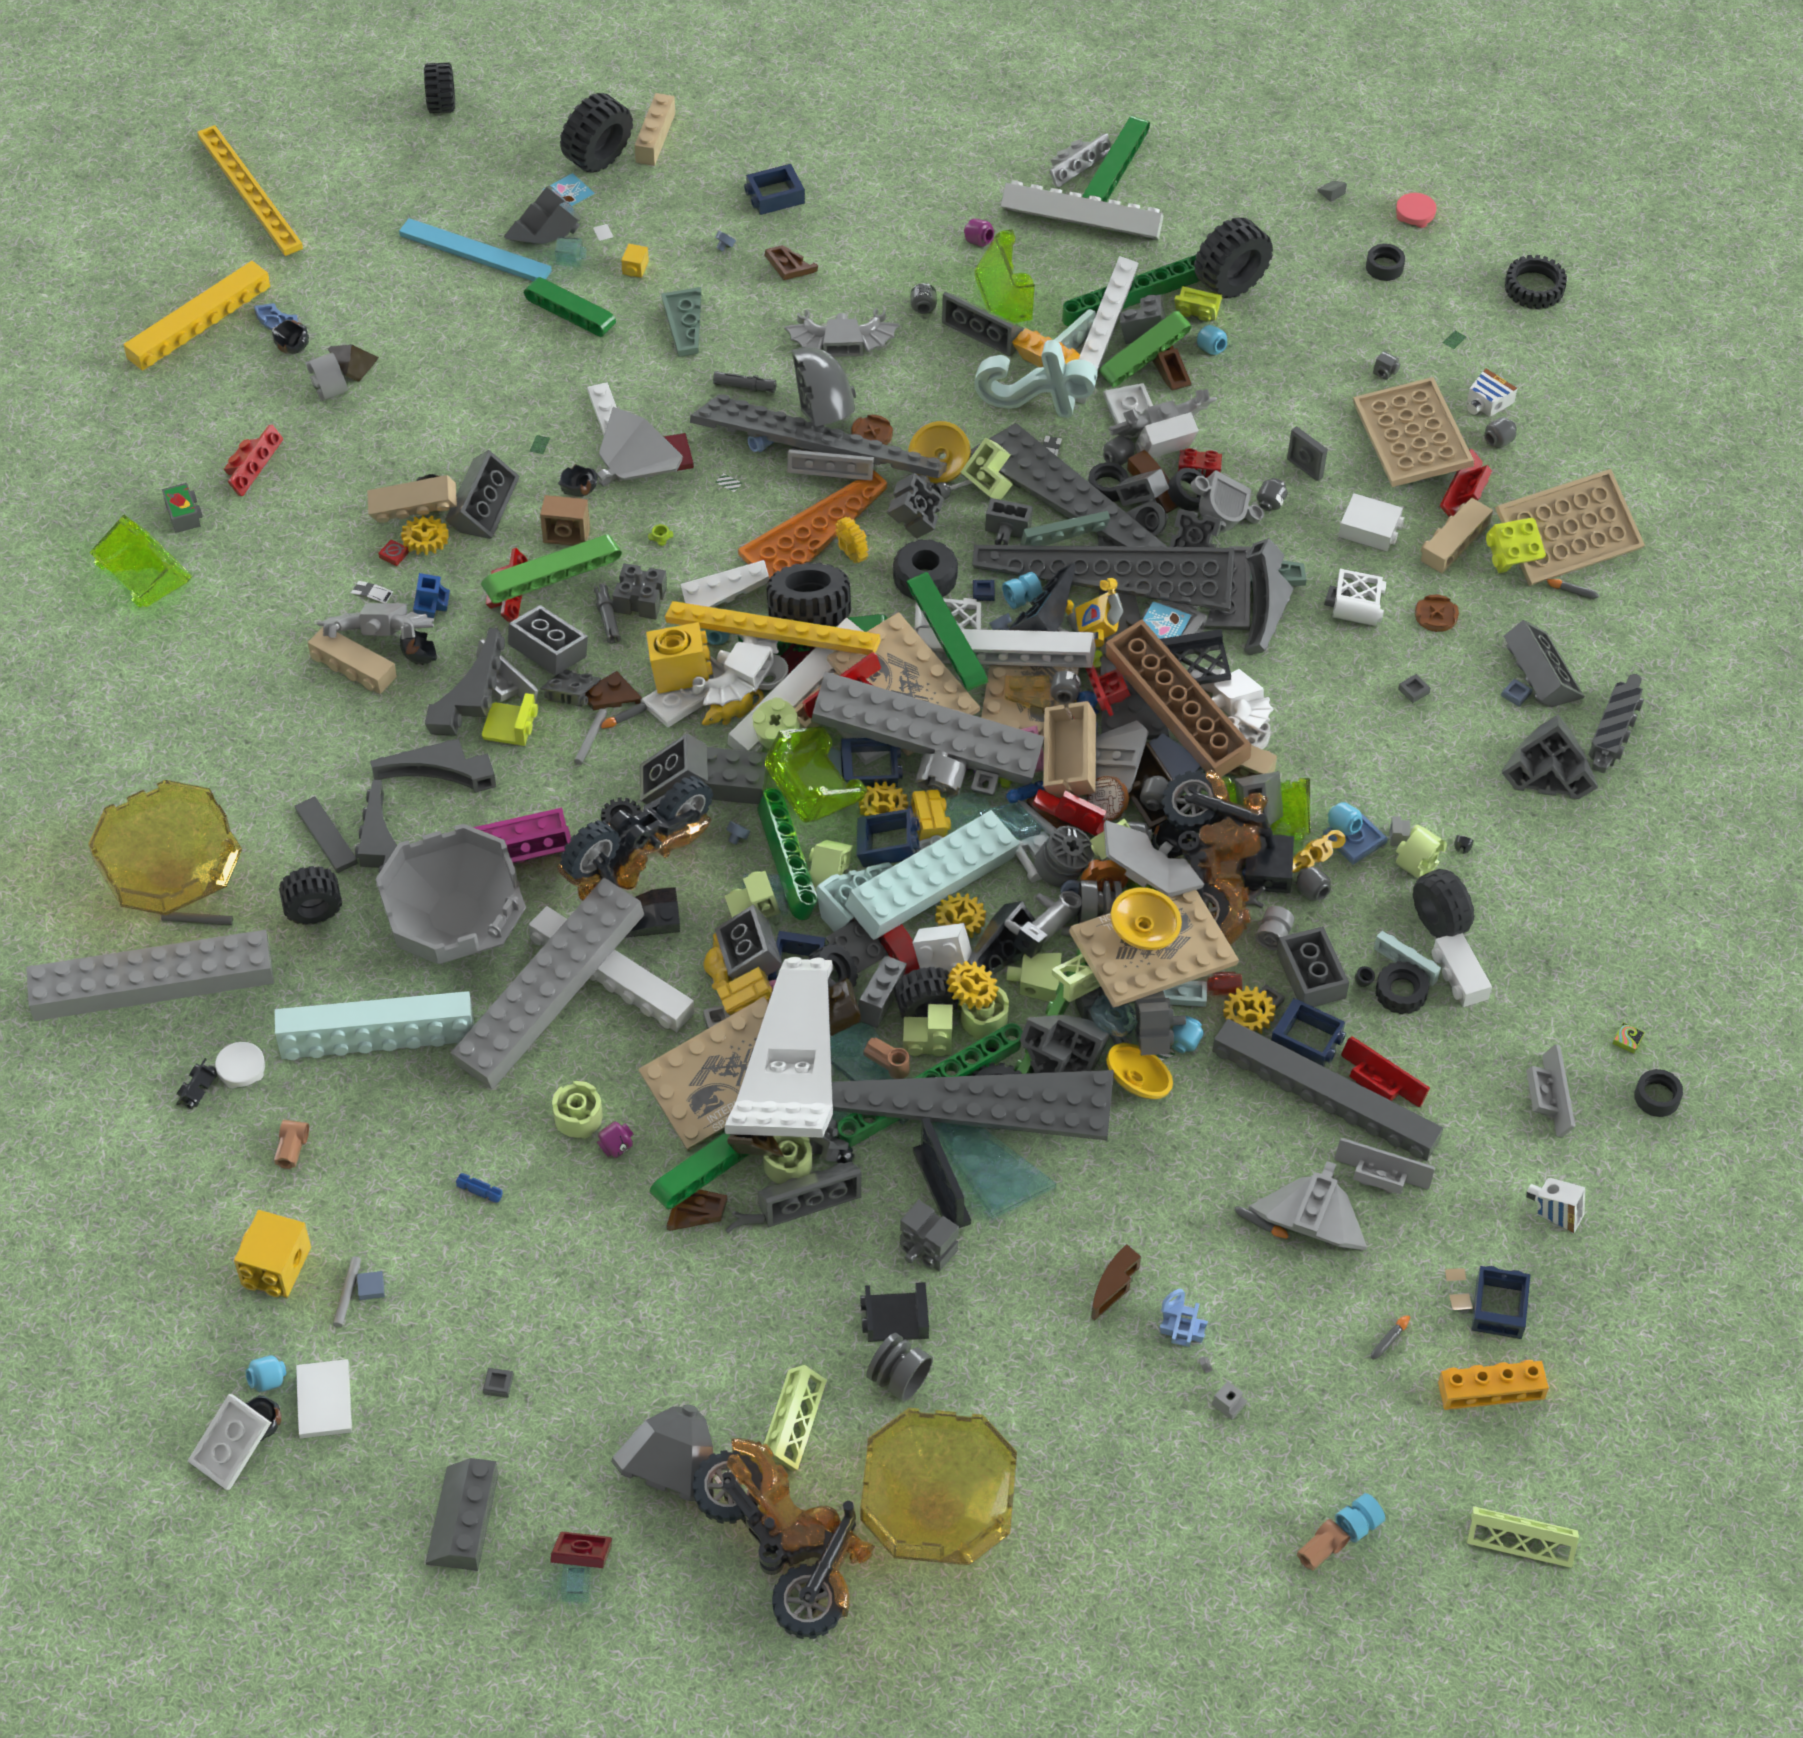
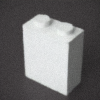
M1186 413L1144 426L1135 443L1137 453L1145 449L1155 458L1189 448L1199 432L1192 413Z
M1353 493L1341 521L1338 537L1388 551L1390 545H1395L1398 537L1397 529L1401 530L1405 518L1401 517L1403 508Z

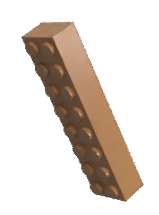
M1143 619L1106 642V656L1204 771L1212 775L1213 779L1218 780L1251 758V743Z

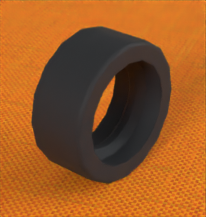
M1383 243L1375 245L1368 251L1366 270L1373 278L1381 281H1391L1402 275L1405 265V254L1399 247ZM1389 258L1397 264L1394 266H1382L1374 260Z
M1111 462L1099 463L1094 466L1089 472L1088 482L1112 502L1120 500L1115 487H1103L1096 480L1111 477L1121 483L1129 477L1127 471L1121 465Z
M1181 469L1168 483V494L1171 500L1181 509L1188 511L1199 508L1201 495L1197 494V498L1189 496L1183 490L1180 481H1185L1191 485V482L1197 476H1203L1195 469Z
M1661 1069L1649 1070L1641 1075L1634 1091L1638 1107L1643 1112L1655 1117H1665L1674 1113L1683 1096V1086L1680 1080L1673 1073ZM1653 1083L1661 1084L1672 1092L1673 1098L1668 1102H1657L1646 1094L1645 1087Z

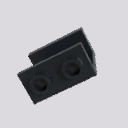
M1248 833L1244 890L1256 891L1264 886L1266 888L1264 891L1291 893L1294 836L1274 835L1276 846L1269 848L1264 837Z
M926 1282L915 1283V1293L871 1295L870 1285H865V1295H860L861 1311H866V1318H862V1333L868 1334V1342L885 1341L886 1338L895 1332L902 1336L903 1340L929 1339Z

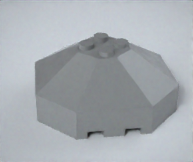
M466 824L454 826V831L444 834L440 830L423 835V840L411 844L409 840L400 842L376 877L379 894L397 948L436 964H442L503 945L526 909L505 840Z

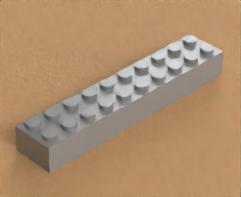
M829 672L824 674L811 722L922 755L925 753L934 754L935 750L944 751L948 754L947 757L966 761V768L997 774L1000 778L1023 785L1030 784L1033 779L1044 736Z
M603 878L450 1052L455 1064L490 1089H493L644 916L641 902L606 878Z
M266 930L26 967L28 1003L34 1021L274 984L270 943Z

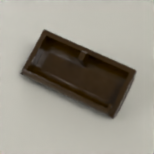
M1146 742L1129 797L1148 827L1154 832L1156 827L1164 821H1168V818L1163 809L1151 811L1141 803L1140 794L1143 783L1146 779L1153 776L1164 777L1168 782L1173 781V778L1150 743ZM1178 803V810L1180 811L1186 804ZM1190 809L1185 813L1186 815L1190 814Z
M845 978L828 987L831 1037L860 1023L861 1015L849 979Z

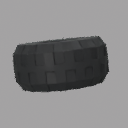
M931 539L912 541L902 547L894 558V584L903 595L915 600L909 590L907 580L928 572L939 593L944 597L956 585L958 577L957 558L954 552L941 542Z
M1436 869L1419 877L1413 887L1414 906L1419 919L1430 934L1436 938H1441L1444 936L1452 937L1469 931L1475 917L1474 906L1467 888L1461 882V879L1452 871Z

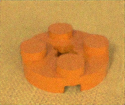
M1097 859L1089 862L1088 868L1081 875V880H1095L1098 891H1102L1104 881H1109L1110 891H1112L1114 881H1121L1123 889L1128 882V877L1125 875L1126 869L1114 861H1101Z

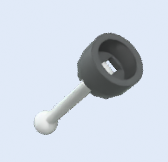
M967 480L951 486L946 482L934 484V490L946 499L951 494V490L972 484L973 482Z

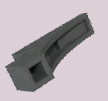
M1270 538L1253 543L1246 558L1250 565L1254 597L1252 625L1244 648L1248 655L1262 653L1268 648V643L1276 631V626L1279 619L1283 616L1285 606L1290 601V596L1294 589L1278 571L1281 568L1285 555Z
M489 628L482 650L464 678L439 701L429 704L425 725L430 734L457 736L458 727L462 725V716L487 717L488 709L492 707V690L496 688V672L501 666V650H504L505 639L498 628Z
M459 738L370 761L374 780L404 776L432 777L467 786L473 789L474 793L496 787L495 774L488 753L465 759Z
M372 780L371 789H367L366 793L368 805L363 808L362 817L364 825L359 827V839L361 840L360 844H356L355 857L359 858L360 867L379 868L380 873L397 847V844L388 831L383 818L384 790L382 780Z

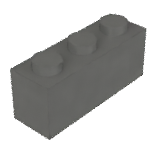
M886 955L884 956L859 999L860 1022L878 1028L895 998L894 987L897 985V981L905 975L907 963Z

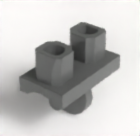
M834 1119L830 1120L823 1138L808 1137L812 1153L821 1154L820 1158L826 1161H837L839 1150H847L849 1145L848 1142L836 1137L838 1125Z

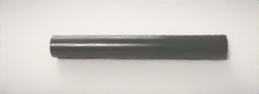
M162 911L161 920L232 925L233 916Z

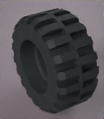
M604 93L592 94L589 98L583 99L582 103L577 105L573 113H570L568 116V120L563 126V132L560 135V147L563 155L582 170L589 173L599 172L601 169H606L609 164H612L616 157L620 156L623 148L626 147L628 138L632 134L631 129H633V118L630 110L610 95Z
M1232 218V220L1224 221L1221 226L1215 227L1214 231L1206 236L1207 239L1201 243L1200 250L1197 251V260L1194 262V267L1198 279L1214 294L1222 295V298H1232L1249 291V288L1254 287L1257 281L1264 276L1265 270L1270 265L1269 261L1272 260L1273 245L1270 237L1247 218Z
M806 562L800 565L793 564L791 567L786 566L781 571H776L766 585L769 617L837 627L851 613L850 580L838 567L834 568L830 564L823 565L818 562L810 564V562Z

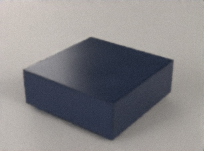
M973 580V599H977V601H995L994 580Z

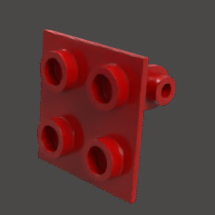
M1193 448L1180 450L1178 471L1183 468L1202 469L1201 474L1203 475L1205 469V478H1208L1215 470L1221 473L1222 454H1218L1217 451L1213 450L1199 452Z

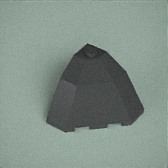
M549 185L546 186L536 201L530 204L520 219L514 222L504 235V238L546 244L565 237L569 233L574 234L580 227L578 222L581 218L576 210Z
M1559 715L1554 716L1533 731L1518 746L1502 769V774L1516 790L1524 791L1525 788L1538 790V793L1556 796V793L1570 795V798L1580 799L1598 788L1585 753L1572 731Z
M1068 1015L1030 1017L1027 1019L1020 1041L1023 1048H1026L1030 1055V1063L1035 1073L1094 1071L1104 1051L1111 1030L1091 1020Z
M686 1404L683 1407L672 1406L645 1420L612 1457L611 1462L619 1473L625 1477L644 1478L647 1480L646 1485L664 1492L669 1488L679 1492V1498L695 1501L693 1491L694 1474L700 1468V1463L703 1460H708V1456L713 1454V1444L707 1421L698 1408L693 1405ZM709 1489L710 1495L713 1498V1489Z

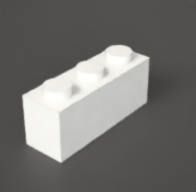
M1463 933L1452 937L1444 936L1437 938L1432 949V957L1436 963L1440 964L1445 981H1449L1452 986L1454 998L1460 1001L1462 1007L1488 1000L1492 986Z

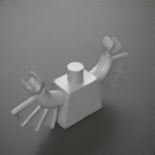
M875 308L873 310L874 317L866 324L858 325L856 319H848L845 313H839L836 315V319H829L827 325L822 326L809 319L810 312L805 310V317H802L798 312V325L785 326L784 329L790 333V340L799 343L802 348L822 350L823 346L824 351L833 357L863 356V345L866 352L877 347H884L886 341L895 338L894 332L900 327V324L884 322L886 320L885 310L881 315H878V308Z
M1200 389L1195 391L1196 397L1176 406L1173 401L1164 402L1146 408L1139 416L1135 408L1123 413L1126 419L1125 422L1109 427V430L1112 431L1111 435L1134 436L1136 433L1140 435L1146 425L1190 412L1194 416L1199 411L1207 409L1212 402L1217 400V397L1210 398L1208 389Z
M366 603L359 613H345L341 616L329 617L325 621L317 622V625L323 626V636L331 638L336 637L337 631L361 629L362 635L390 636L401 630V637L405 639L415 637L414 628H433L434 624L432 622H434V619L428 618L426 614H416L413 611L407 614L406 604Z

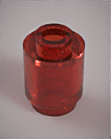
M1235 971L1212 973L1211 977H1207L1208 991H1212V995H1229L1230 993L1236 995L1237 988L1242 991V974H1236Z

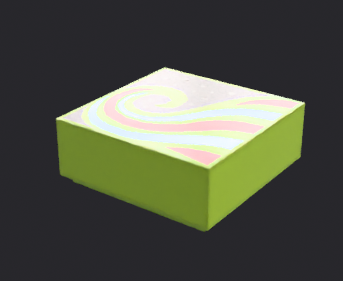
M1623 1022L1612 1044L1635 1054L1645 1032Z

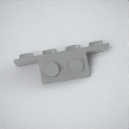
M1103 133L1091 142L1076 140L1071 143L1069 148L1057 152V156L1051 159L1054 167L1050 169L1055 187L1062 186L1105 157L1112 147L1108 135Z
M484 639L479 640L476 657L479 656L485 643ZM500 655L501 666L496 672L497 683L496 688L492 690V695L502 702L516 695L523 700L525 693L534 694L536 704L538 689Z
M1555 1044L1542 1055L1544 1069L1531 1066L1526 1070L1533 1112L1552 1116L1556 1135L1562 1138L1575 1127V1119L1561 1046Z
M1344 1138L1340 1139L1335 1155L1336 1161L1357 1167L1353 1180L1360 1181L1364 1185L1382 1188L1389 1193L1401 1194L1405 1182L1429 1189L1435 1171L1434 1166Z

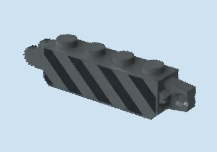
M1635 673L1628 677L1626 683L1619 682L1615 684L1588 754L1594 760L1592 770L1605 774L1609 766L1614 765L1616 759L1621 760L1625 749L1622 743L1627 744L1631 734L1628 728L1629 726L1634 727L1638 716L1634 713L1636 710H1641L1644 699L1640 698L1643 689L1639 688L1642 678Z

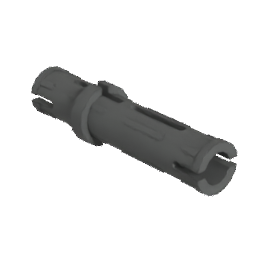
M715 371L713 375V384L745 388L750 389L752 392L766 391L775 393L776 380L759 378L758 375H753L752 377Z
M599 584L600 591L598 586L594 588L597 598L596 607L602 617L607 642L613 644L616 643L614 637H616L617 642L621 640L613 611V601L610 599L607 585Z

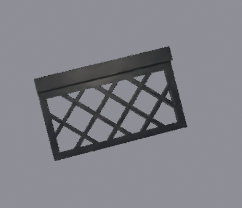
M1221 629L1160 639L1180 663L1183 662L1190 666L1187 670L1190 674L1194 669L1203 673L1201 677L1194 678L1199 685L1231 680V672ZM1220 650V654L1216 659L1207 653ZM1190 654L1199 656L1194 662L1185 658ZM1203 658L1212 663L1208 669L1198 665ZM1217 665L1224 669L1225 673L1217 675L1211 671Z
M929 1117L923 1118L921 1123V1145L913 1147V1154L941 1217H946L959 1226V1228L971 1225V1218L964 1205L965 1197Z

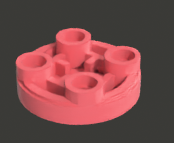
M1408 193L1401 196L1397 201V219L1401 222L1424 228L1427 226V223L1434 219L1437 207L1434 200L1425 194Z

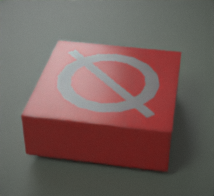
M391 539L378 554L380 559L398 566L409 554V549L407 546L404 547V545Z

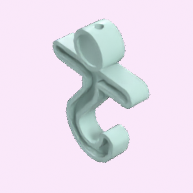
M1048 340L1044 344L1041 356L1044 367L1036 368L1012 385H1004L997 380L1007 376L1010 360L1004 355L992 356L982 361L978 367L975 377V390L986 403L1007 409L1020 407L1040 393L1051 392L1057 415L1069 418L1073 414L1075 398H1086L1093 393L1097 379V369L1092 363L1080 359L1071 360L1066 364L1060 343L1055 340Z

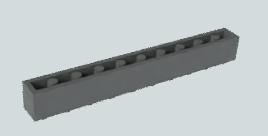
M1227 1019L1214 1038L1212 1052L1216 1053L1219 1058L1228 1059L1236 1063L1239 1068L1249 1070L1257 1074L1262 1080L1271 1081L1279 1085L1282 1090L1292 1092L1300 1096L1304 1101L1322 1107L1327 1113L1342 1117L1347 1123L1357 1125L1365 1129L1370 1135L1379 1136L1387 1140L1390 1145L1400 1147L1416 1158L1428 1161L1441 1139L1444 1127L1230 1019Z

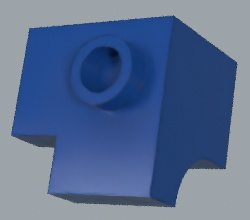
M419 573L413 607L414 613L426 614L428 618H434L436 610L447 611L450 590L441 585V577Z

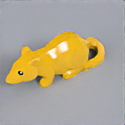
M758 688L756 692L752 691L744 695L741 701H730L724 706L710 704V709L707 711L702 725L708 726L718 723L721 719H724L722 724L727 725L732 717L741 718L764 699L763 692ZM754 695L759 696L758 702L753 705Z
M1332 830L1323 835L1322 838L1310 841L1303 850L1293 857V873L1315 865L1314 863L1326 861L1332 855L1333 849L1340 848L1345 844V835L1339 830ZM1333 834L1337 837V840L1331 841L1328 840V837Z
M716 933L713 934V947L707 952L703 962L706 973L714 981L712 984L714 990L733 980L728 975Z

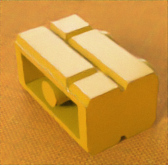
M938 789L927 790V792L914 791L910 804L914 817H918L920 823V830L917 831L919 841L935 835H939L942 838L947 836L948 830H951V821L949 816L945 817L946 800L941 798L940 791Z
M757 967L719 987L717 992L722 1000L725 1011L731 1016L762 997H765L769 1004L773 989L766 974Z

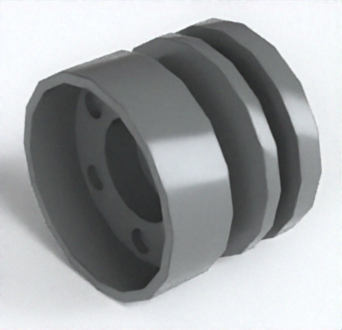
M1062 826L1054 830L1035 855L1034 864L1040 877L1050 885L1061 887L1068 880H1077L1094 857L1089 837L1078 828L1071 826Z
M1080 880L1078 895L1082 899V905L1078 912V924L1109 914L1115 899L1123 893L1121 881L1113 882L1112 891H1110L1109 881H1104L1102 891H1098L1095 880Z
M895 1332L885 1339L874 1354L868 1366L866 1377L873 1382L877 1381V1385L882 1388L889 1384L888 1392L906 1402L925 1381L931 1370L933 1357L919 1347L911 1350V1342L906 1339L903 1340V1337Z

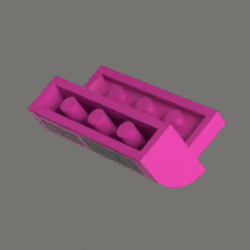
M562 807L473 827L505 840L513 865L562 854L565 852L564 847L566 844H569L571 841L569 827L566 826Z

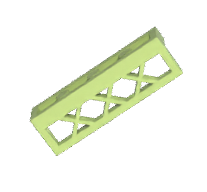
M1082 954L1052 969V975L1064 984L1063 997L1068 1002L1100 987L1091 968L1080 965L1086 962ZM1066 971L1076 972L1069 977L1063 974Z
M806 1365L788 1370L759 1460L765 1464L778 1461L791 1471H796L799 1468L827 1382L825 1378ZM809 1378L817 1383L812 1394L808 1387ZM802 1400H806L808 1412L805 1416H803L800 1407ZM796 1422H798L801 1430L800 1437L797 1439L793 1431V1426ZM788 1445H791L794 1454L792 1460L784 1456Z
M1473 1506L1467 1544L1572 1568L1579 1535L1578 1530ZM1476 1525L1488 1527L1493 1535L1485 1540L1474 1538ZM1506 1532H1511L1516 1535L1519 1541L1512 1546H1507L1503 1544L1499 1537ZM1533 1538H1537L1542 1541L1545 1548L1538 1552H1533L1529 1550L1525 1543ZM1559 1544L1571 1546L1568 1559L1556 1557L1552 1549Z

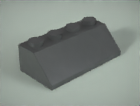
M943 293V324L1009 357L1013 355L1016 348L1012 341L1024 330L1023 327L956 294Z
M490 450L473 458L456 495L457 507L450 508L445 521L460 533L491 539L520 476Z
M1522 620L1504 635L1508 643L1506 645L1507 649L1515 655L1517 666L1525 672V680L1536 691L1535 697L1541 704L1545 703L1554 707L1585 697L1546 631Z
M850 1161L835 1164L832 1168L813 1171L809 1175L798 1179H789L785 1183L776 1186L771 1185L763 1188L761 1191H758V1204L762 1214H764L768 1228L861 1198L862 1173L860 1168Z
M469 1458L447 1466L426 1565L479 1570L499 1475L496 1461Z

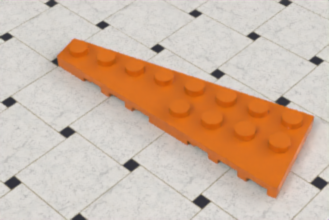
M873 470L872 480L857 479L740 547L738 555L748 565L764 560L769 578L776 571H781L786 566L791 567L793 564L800 565L811 562L837 537L835 531L837 529L835 525L837 521L844 517H850L851 520H855L887 489V482Z

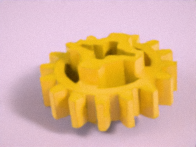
M422 515L421 519H418L415 516L413 517V522L407 520V526H402L401 539L403 545L408 547L409 552L416 550V555L424 552L426 556L429 551L436 554L437 548L443 550V544H448V529L446 523L441 524L440 518L434 520L432 515L429 519Z
M850 517L838 520L835 524L837 527L835 531L840 550H843L854 563L866 560L869 556L867 553L869 549L866 544L864 530H861L859 525L855 524V520H851Z
M875 782L874 788L867 786L866 792H861V799H859L860 815L870 816L908 809L907 794H903L902 788L896 790V784L894 783L891 786H887V782H884L883 786H879Z
M957 893L955 898L949 894L948 901L941 899L940 906L936 907L935 922L938 923V926L964 923L967 935L973 938L974 932L980 934L981 927L985 926L986 910H983V903L977 904V897H974L972 900L969 899L968 893L965 897H961V894Z
M964 961L962 965L957 963L948 974L949 978L946 984L950 985L947 989L948 992H954L952 999H960L961 1006L966 1003L970 1010L973 1006L981 1010L983 1006L987 1008L996 998V993L999 990V987L995 986L997 979H991L992 972H985L984 965L979 968L976 962L969 965L967 961Z
M1245 986V991L1237 988L1236 995L1231 993L1228 995L1229 1001H1224L1225 1009H1223V1016L1226 1017V1021L1230 1019L1252 1031L1257 1030L1259 1034H1262V1027L1269 1029L1270 1021H1274L1275 1005H1272V997L1266 998L1267 991L1264 990L1259 993L1258 987L1250 991L1249 987ZM1262 1006H1263L1264 1009H1265V1013H1264V1014L1262 1013V1009H1261ZM1234 1008L1236 1009L1237 1016L1234 1015Z

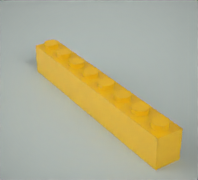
M250 261L124 343L126 358L142 371L154 365L155 362L169 355L176 348L186 344L190 339L201 334L211 325L218 323L222 318L233 313L243 304L250 302L254 297L265 292L271 287L268 272L254 261Z

